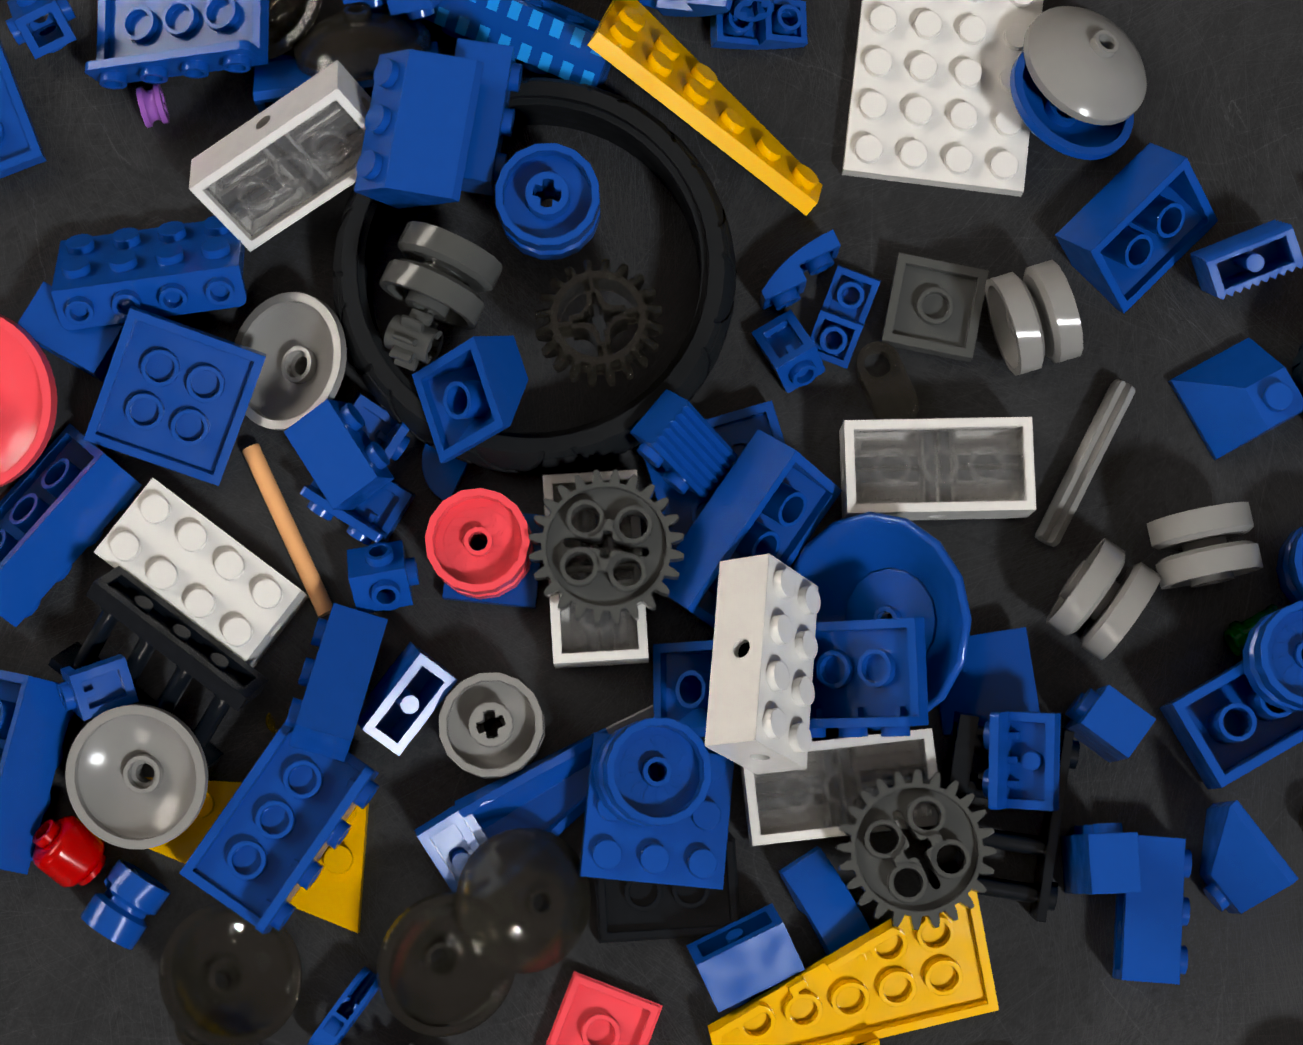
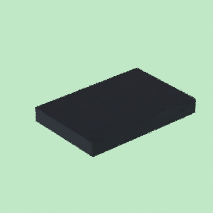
M735 838L727 839L723 890L595 878L599 943L704 937L739 920L740 906Z

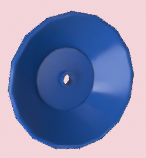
M867 512L834 521L803 547L792 568L819 587L818 592L821 606L817 613L816 622L887 619L889 613L893 618L924 617L929 712L945 700L966 663L972 618L963 576L942 543L908 518ZM868 727V730L880 731L881 727Z

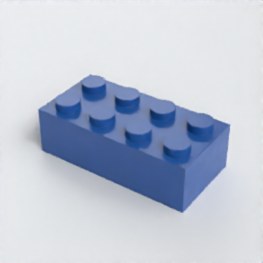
M1243 660L1160 707L1161 712L1208 790L1228 785L1303 741V711L1288 712L1265 702L1253 691L1244 673Z

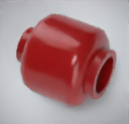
M75 816L62 817L56 822L52 819L46 821L36 831L32 840L36 844L32 857L33 863L64 888L73 887L77 884L84 886L90 883L101 871L106 861V856L103 855L104 841L90 832Z

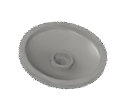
M1058 6L1042 12L1029 26L1023 43L1027 69L1042 94L1062 112L1079 121L1103 126L1125 121L1141 106L1147 88L1144 65L1132 40L1114 22L1089 9L1074 6Z
M281 293L261 303L244 321L234 343L266 354V359L245 413L251 421L268 429L285 431L326 399L333 400L344 377L347 347L342 325L334 311L326 303L305 293Z
M123 705L96 716L79 732L71 746L66 762V788L76 815L84 826L98 838L121 848L149 849L163 845L181 835L199 815L208 790L207 761L198 739L191 729L178 717L151 705ZM144 764H148L153 768L154 777L152 780L144 777L142 773Z

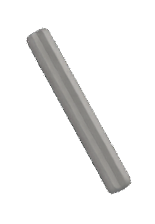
M1115 379L1110 384L1035 533V538L1045 545L1057 546L1067 530L1135 394V388L1131 384L1119 379Z

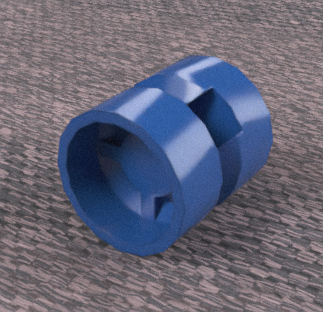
M118 859L104 880L107 888L106 892L95 893L80 917L87 925L107 939L126 949L133 950L148 928L145 917L147 915H156L171 894V891L142 869L128 861Z

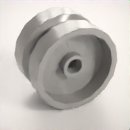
M1054 260L1026 267L1023 281L1014 272L986 280V306L993 334L1006 365L1015 376L1042 368L1045 355L1053 363H1060L1081 356L1083 351V331L1080 315L1067 278Z
M1233 502L1202 507L1165 516L1147 523L1152 549L1158 551L1183 550L1181 553L1161 559L1156 564L1157 573L1161 575V589L1207 586L1235 579L1234 577L1263 569L1258 543L1250 540L1227 543V540L1242 536L1254 527L1249 502Z
M1104 538L1086 560H1083L1075 569L1059 593V598L1046 619V624L1062 635L1067 636L1075 633L1090 617L1091 619L1081 635V648L1100 661L1105 659L1124 638L1150 601L1161 580V575L1140 562L1129 567L1119 580L1116 581L1125 564V551L1107 538Z
M500 672L478 673L461 681L446 696L439 714V737L447 756L462 770L485 780L501 779L530 765L538 757L545 739V716L534 693L519 679ZM490 719L500 720L503 725L498 728L497 736H489L485 732V725Z

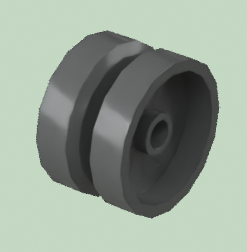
M408 222L398 242L399 250L406 259L389 261L379 281L381 288L408 307L434 315L433 319L457 328L475 329L485 308L484 302L477 293L493 291L503 270L502 264L480 246L455 233L425 222Z

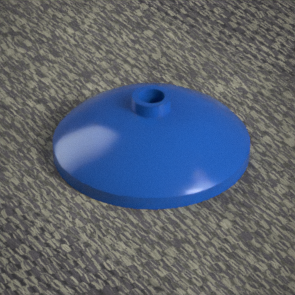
M1024 52L1016 59L1010 75L1012 98L1021 119L1041 142L1059 153L1083 160L1106 158L1114 154L1125 144L1132 132L1134 114L1125 121L1113 125H1093L1079 121L1054 106L1038 89L1027 69Z

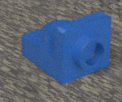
M791 309L751 332L757 346L776 372L786 393L808 385L817 376L825 372V367L816 345Z
M122 654L76 670L71 666L60 669L64 682L57 684V689L66 711L73 709L74 713L83 721L92 719L110 709L139 702L126 658Z

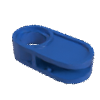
M364 966L321 1022L307 1044L339 1045L377 993L384 980Z

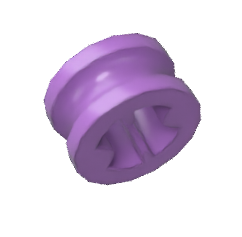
M153 84L150 90L137 87V101L145 126L147 128L153 127V123L157 120L162 121L163 124L170 123L168 107L161 85Z

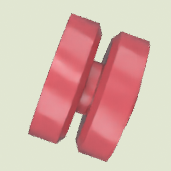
M484 488L461 490L443 500L430 516L425 533L427 558L442 581L460 595L479 600L500 597L516 588L529 572L531 565L529 554L534 552L533 543L529 540V535L532 532L518 506L502 493ZM477 537L483 541L488 540L486 547L479 551L474 550L475 548L471 543Z

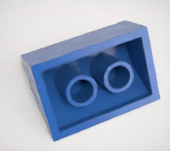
M414 49L380 54L373 75L374 86L370 108L365 118L366 129L361 155L356 166L357 177L354 192L397 209L459 202L484 63L475 59Z
M1149 143L1055 236L1071 265L1118 311L1125 313L1218 222V219L1187 157Z

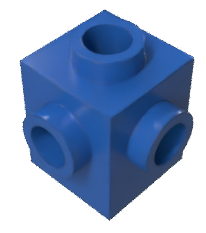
M68 0L7 1L12 17L5 20L18 45L26 42L35 60L46 54L54 53L77 40L70 24V20L76 18V15Z
M402 540L388 543H373L366 547L347 550L348 580L356 610L371 613L382 610L391 611L399 607L413 605L412 586L420 585L419 573L415 557L406 558Z

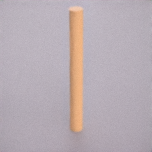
M250 445L243 449L242 453L318 618L330 614L333 603L260 445Z

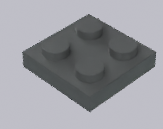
M899 253L896 260L880 345L971 362L989 270Z

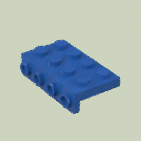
M98 0L96 60L85 63V74L98 81L99 85L104 88L123 89L127 87V83L143 81L150 84H162L167 82L169 77L205 78L209 75V72L221 70L244 73L248 72L251 66L268 64L269 0Z
M211 216L205 221L185 224L180 221H171L159 227L149 229L122 228L113 234L98 236L78 234L67 240L60 241L51 288L60 325L66 330H77L125 323L131 306L162 317L243 306L247 300L243 279L245 246L216 216Z
M924 617L816 622L815 637L818 644V652L814 658L812 681L815 689V698L811 704L809 728L812 738L826 737V728H838L839 737H868V727H881V737L910 736V726L929 725Z
M285 722L179 872L180 875L250 922L262 934H268L272 928L278 931L283 928L296 908L290 903L300 887L308 890L324 867L318 861L326 849L330 846L335 850L341 844L352 826L346 822L356 806L364 809L379 788V785L374 782L379 772L350 752L347 753L345 761L342 762L289 746L294 728L285 726Z

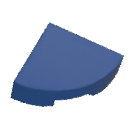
M425 444L422 454L423 475L434 495L443 501L456 493L469 464L456 458L447 463H440L436 449Z

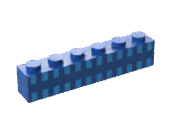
M444 0L434 7V14L424 18L413 19L416 21L428 20L441 26L442 32L454 38L465 39L467 37L475 41L514 46L515 58L523 61V66L526 69L538 74L550 73L564 80H571L579 84H587L599 88L606 81L612 65L587 46L600 21L551 0Z

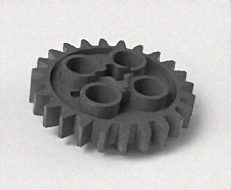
M615 469L609 482H603L598 470H594L592 484L588 485L585 484L579 475H575L576 490L570 492L563 485H558V492L562 500L557 503L545 498L543 501L546 509L550 512L549 517L542 515L534 516V522L543 529V533L529 535L531 543L541 546V550L529 554L530 562L544 564V567L533 574L536 581L550 579L551 583L543 592L545 597L548 598L560 593L562 596L558 603V610L562 612L571 604H574L576 606L575 620L580 621L587 611L593 612L595 626H599L604 613H610L613 623L617 626L620 623L621 612L626 610L636 621L639 619L637 606L641 603L652 611L656 609L655 601L652 597L654 592L665 597L669 596L670 591L662 582L664 578L670 580H678L680 573L669 566L670 562H679L684 559V553L671 549L672 545L684 541L683 533L670 532L669 530L679 521L678 514L663 515L662 512L669 504L667 497L656 502L651 500L655 485L650 484L643 491L637 490L638 475L634 474L626 485L620 483L619 472ZM582 510L593 511L600 519L598 526L593 531L585 533L575 529L572 520L578 512ZM629 516H637L645 521L647 530L642 536L631 539L622 534L619 528L621 522ZM604 537H611L615 547L646 548L649 550V555L637 556L632 553L615 550L611 551L608 559L601 558L600 550L597 548L566 547L564 541L566 539H575L583 543L600 545ZM584 557L590 560L594 566L591 575L584 580L572 579L566 572L567 564L571 559ZM622 563L635 564L641 571L640 580L632 586L620 585L613 576L618 565Z
M917 769L914 770L910 783H905L899 771L893 774V787L891 788L880 778L875 781L878 793L876 797L864 790L859 793L860 799L865 805L863 810L853 806L847 808L846 811L856 820L854 825L842 824L839 826L841 832L850 836V842L837 845L836 850L850 854V860L844 862L838 868L839 871H853L855 875L845 887L847 890L858 887L864 890L857 903L859 906H863L872 900L877 903L874 910V918L879 919L887 910L891 911L892 926L894 927L900 925L904 916H909L912 930H919L922 916H927L933 928L939 927V913L944 912L952 921L958 920L955 905L959 903L963 907L972 909L974 904L968 895L970 890L978 893H985L987 890L977 880L979 874H994V869L982 863L983 857L997 853V849L983 845V839L992 835L994 829L979 828L977 823L987 814L986 810L971 812L968 807L975 795L970 793L959 799L955 796L959 782L955 780L946 789L940 787V773L937 772L933 774L928 784L923 783L921 772ZM919 803H928L937 811L938 821L931 830H923L913 821V810ZM897 810L902 814L914 841L920 842L924 840L927 843L928 849L924 850L922 854L940 883L938 889L931 887L920 861L916 857L907 859L904 851L910 845L892 816L894 811ZM885 826L894 833L896 842L891 852L883 854L872 848L869 839L870 833L875 827ZM943 846H952L961 854L962 864L959 870L953 874L942 871L938 866L937 854ZM901 869H909L915 872L919 878V889L912 897H903L895 890L894 878Z

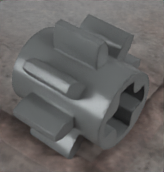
M412 308L409 316L403 314L402 316L396 315L392 318L385 332L384 346L391 350L389 356L395 358L394 364L415 371L418 362L430 364L436 360L443 344V332L437 330L438 323L433 321L434 315Z

